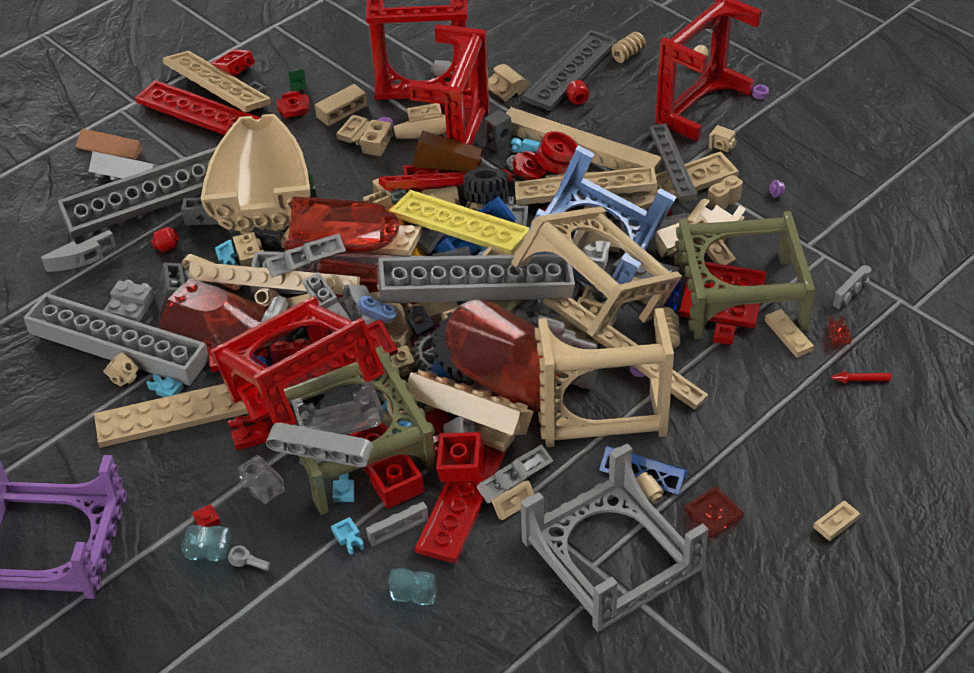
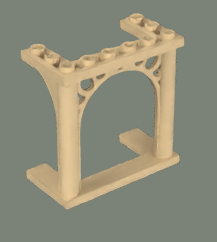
M602 206L537 216L532 222L531 229L523 237L520 248L515 251L511 263L515 267L527 266L535 253L551 252L565 259L607 297V300L587 330V333L592 337L605 332L622 303L652 296L639 319L644 323L654 320L655 309L662 308L682 277L677 271L670 273L604 216L606 210ZM577 230L576 235L571 239V232ZM596 241L614 243L633 259L641 262L640 265L654 277L619 284L590 259L583 250L587 245Z
M663 308L655 309L654 326L658 344L591 350L572 347L563 343L552 334L547 324V318L538 319V328H535V339L540 340V343H537L538 356L542 355L539 363L540 371H543V373H540V384L543 387L539 388L536 406L537 409H541V412H538L539 424L543 426L540 427L541 439H545L546 447H554V440L652 431H658L659 437L667 436L674 352ZM660 363L659 379L650 378L649 392L654 415L590 420L572 414L563 403V394L567 386L578 376L586 372L601 368ZM562 372L569 376L567 378H559L556 374Z

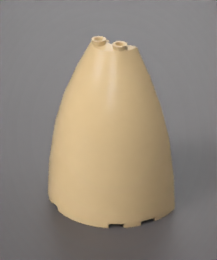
M275 114L262 115L258 120L252 118V116L239 117L218 144L210 160L203 183L202 205L207 214L216 219L219 225L228 230L240 231V234L251 233L254 227H258L262 231L264 228L277 232L286 229V226L292 223L295 224L303 216V212L306 207L308 208L310 201L308 171L302 150L295 137Z

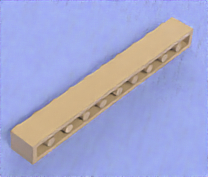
M512 107L506 112L511 117V133L514 136L537 141L541 145L547 132L558 131L570 136L579 146L593 152L594 156L591 161L593 163L614 170L654 166L655 174L661 171L662 157Z

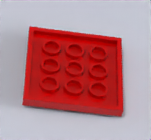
M704 262L708 271L725 283L736 286H758L765 283L766 271ZM688 280L679 316L691 318L690 307L693 306L691 303L692 291L688 290ZM708 282L704 287L707 289L712 288L715 284ZM760 303L727 308L714 315L709 321L755 329Z

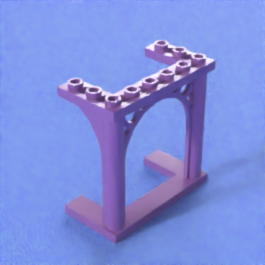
M112 455L103 456L97 478L81 484L9 482L0 461V524L8 502L72 505L82 510L91 523V533L87 544L85 542H76L69 562L53 569L40 571L0 569V588L83 592L87 599L95 598L96 591L101 586V574L106 570V557L111 552L112 537H115L117 532V520H120L122 515V503H125L127 497L126 490L122 486V478L118 475V466L114 463ZM105 506L103 512L92 514L93 510L97 507Z

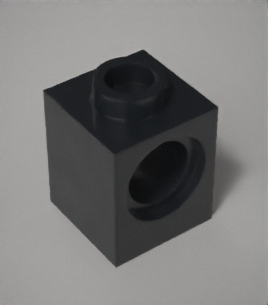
M423 305L420 307L414 306L407 311V320L417 338L434 329V324ZM418 316L424 318L422 324H416L413 320Z

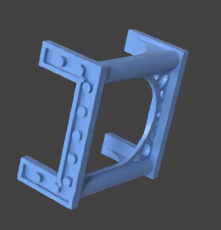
M578 145L562 179L560 188L545 211L539 209L534 219L537 216L566 212L568 209L576 206H602L622 223L627 235L641 248L646 250L653 235L659 230L676 196L660 188L647 212L585 179L584 176L594 153ZM577 195L581 196L586 200H581ZM537 252V253H535V254H554V253H551V252ZM625 252L612 278L619 284L631 282L641 262L633 259ZM572 266L574 278L592 287V283Z

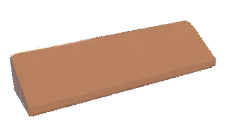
M87 129L80 131L76 143V148L132 160H135L142 151L141 143L138 140Z

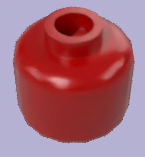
M581 80L572 81L566 88V94L573 104H583L589 98V90Z
M164 227L153 233L151 243L155 250L159 249V251L165 253L176 248L180 240L174 228Z

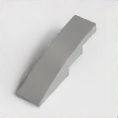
M335 234L305 243L303 246L287 250L283 254L266 258L265 263L271 278L326 260L346 250L340 234Z
M541 444L517 458L476 487L489 504L494 498L551 464L553 459Z

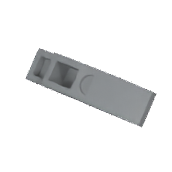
M107 230L78 245L73 241L42 256L41 259L47 272L69 270L102 259V253L116 247L112 232Z
M319 272L302 280L310 297L314 296L317 298L319 306L351 320L339 304L337 296Z

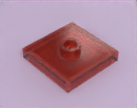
M717 486L684 505V511L698 525L704 524L709 529L708 535L711 538L743 519L745 514Z

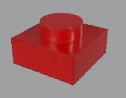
M717 323L713 342L733 345L736 326Z
M211 504L192 513L193 519L201 532L221 523Z

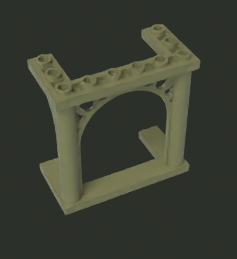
M791 211L783 212V218L688 224L687 219L679 220V227H676L678 241H675V251L677 254H674V264L680 268L679 272H685V276L689 277L688 290L692 291L691 303L693 306L690 307V317L692 320H689L688 325L689 331H693L694 339L702 338L705 324L714 315L727 308L744 304L799 300L797 320L800 331H807L809 329L815 288ZM780 233L778 255L781 265L789 264L791 256L798 283L758 286L731 285L717 279L708 271L704 263V254L713 243L727 237ZM701 241L705 243L704 245H698ZM708 282L715 284L714 287L708 289L704 285Z
M382 346L375 349L385 373L368 383L361 378L362 374L357 362L283 389L290 405L344 385L361 384L380 390L382 395L384 393L390 399L394 408V417L388 430L378 439L371 442L373 449L367 465L390 456L410 454L420 458L427 472L435 469L434 460L437 457L434 452V447H436L433 439L435 434L434 428L431 423H427L423 409L418 408L414 394L409 393L406 381L401 380L397 366L392 365L390 354L388 352L385 353ZM406 420L412 424L409 427H402L398 425V422ZM299 456L309 475L314 503L321 515L328 513L324 482L361 467L330 461L316 463L314 458Z

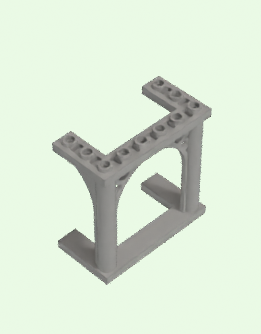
M628 443L622 447L615 448L610 453L609 480L597 484L586 493L579 494L577 498L568 503H563L552 512L544 514V497L539 492L533 496L526 497L521 502L522 542L526 547L532 544L593 617L592 626L597 632L704 569L709 529L704 524H701L686 533L685 540L676 532L642 492L632 470V448ZM617 497L619 500L618 504L610 506L607 501ZM605 512L620 513L640 522L673 557L677 564L617 599L618 583L611 577L593 587L572 562L567 550V541L573 528L583 519ZM556 530H560L564 533V535L560 537H554L550 535V533ZM557 543H561L562 546L557 547Z

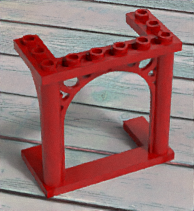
M367 0L366 24H369L375 75V100L410 98V82L449 86L450 82H445L444 78H452L453 74L450 72L455 71L462 54L460 46L453 44L452 63L442 75L425 81L405 78L398 74L389 63L384 23L451 21V26L467 28V0H450L451 5L384 8V0ZM470 75L463 90V95L471 96ZM394 80H400L401 83H400V84H392V81H394Z
M715 0L712 6L671 39L664 37L660 40L655 123L666 124L668 129L697 142L701 138L702 125L680 116L703 95L715 90L735 89L748 96L752 94L754 79L727 68L731 18L757 28L761 24L762 10L738 0ZM704 29L712 31L711 53L708 64L706 55L684 46ZM677 63L702 73L698 81L675 100Z
M436 24V42L459 45L462 50L461 57L449 86L410 82V100L440 104L441 110H445L447 138L473 145L484 115L488 116L490 112L486 30ZM470 75L471 96L463 95V90ZM438 169V171L451 172V173H452V172H464V171H453V170H441V169Z
M314 296L210 350L232 401L237 403L242 400L237 388L247 384L249 381L257 386L273 425L275 423L289 425L297 423L282 386L349 349L353 351L364 381L368 383L385 373L364 319L359 318L353 322L319 306L317 298ZM301 326L306 327L312 342L311 345L267 369L251 360V355L254 351Z

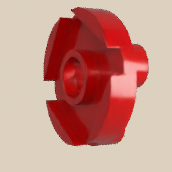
M297 91L287 92L282 95L280 100H277V109L284 118L308 114L310 103L306 94L303 96Z
M519 152L513 159V173L526 180L542 179L547 171L538 164L533 152Z

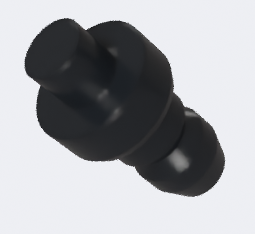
M301 326L297 328V332L290 339L291 342L306 337L308 335L306 327Z

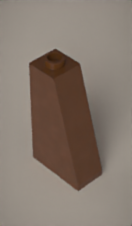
M422 130L412 166L469 172L476 169L477 166H481L483 156H480L482 149Z

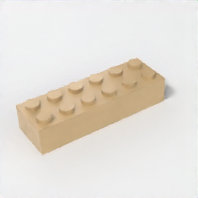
M419 370L418 373L410 372L407 385L409 393L414 394L417 401L513 436L526 435L533 411L527 409V405L518 402L516 404L509 403L510 399L491 396V392L482 389L480 391L475 390L469 384L455 383V380L449 377H438V374L426 370L425 372Z

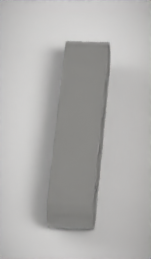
M275 423L266 441L268 448L277 452L356 467H365L373 449V444L364 438L284 423Z

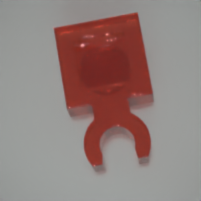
M832 316L829 317L828 334L831 345H851L852 338L848 325H843V316H840L839 321H834Z

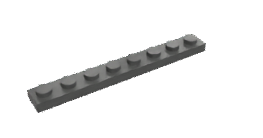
M667 125L650 126V134L660 157H662V162L679 202L687 203L698 200L696 189Z

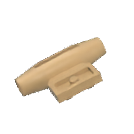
M437 103L407 108L409 121L394 126L396 139H419L422 130L436 135L446 133L445 115H442L440 104Z

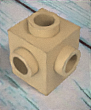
M120 353L110 361L103 372L110 377L113 383L121 387L126 383L130 384L137 377L135 373L139 367L131 358Z

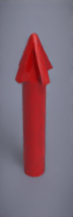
M847 371L831 376V378L847 384V381H891V373H847Z

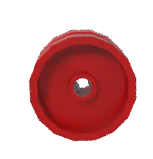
M550 131L545 134L535 154V158L538 164L547 171L555 174H564L578 144L565 133Z

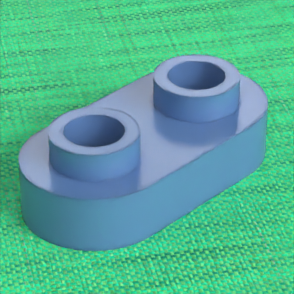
M371 296L361 297L357 304V308L361 313L376 320L381 319L383 323H391L396 316V311L391 305L378 301Z

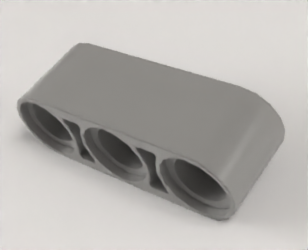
M345 285L342 293L343 299L353 322L362 318L367 326L377 321L361 313L357 308L361 297L370 296L367 287L364 285Z

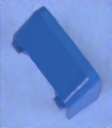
M499 196L478 210V212L510 222L517 220ZM448 235L434 247L436 253L469 246L472 255L479 249L480 245Z

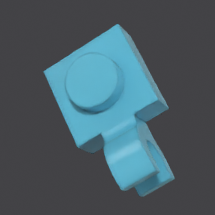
M349 473L339 476V480L333 481V503L354 502L355 483L354 480H349Z

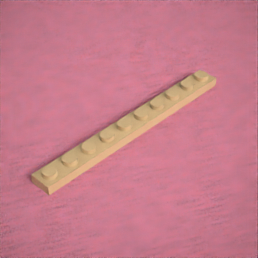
M190 261L188 280L306 291L302 280L316 273L292 271L271 278L268 268ZM320 273L334 294H342L345 285L360 284V277Z
M572 298L544 299V303L585 333H587V330L596 318V315ZM608 325L603 334L593 337L607 348L639 346L610 325ZM660 363L632 365L647 377L659 379ZM672 371L671 394L696 410L707 400L708 394L676 371Z

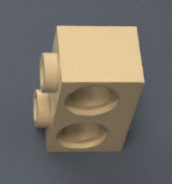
M371 121L359 141L362 153L382 156L393 136L390 122Z

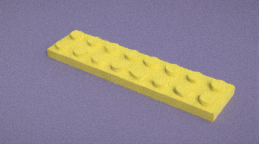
M412 190L390 210L392 217L486 248L492 245L509 255H513L520 248L523 237L530 229L526 226Z

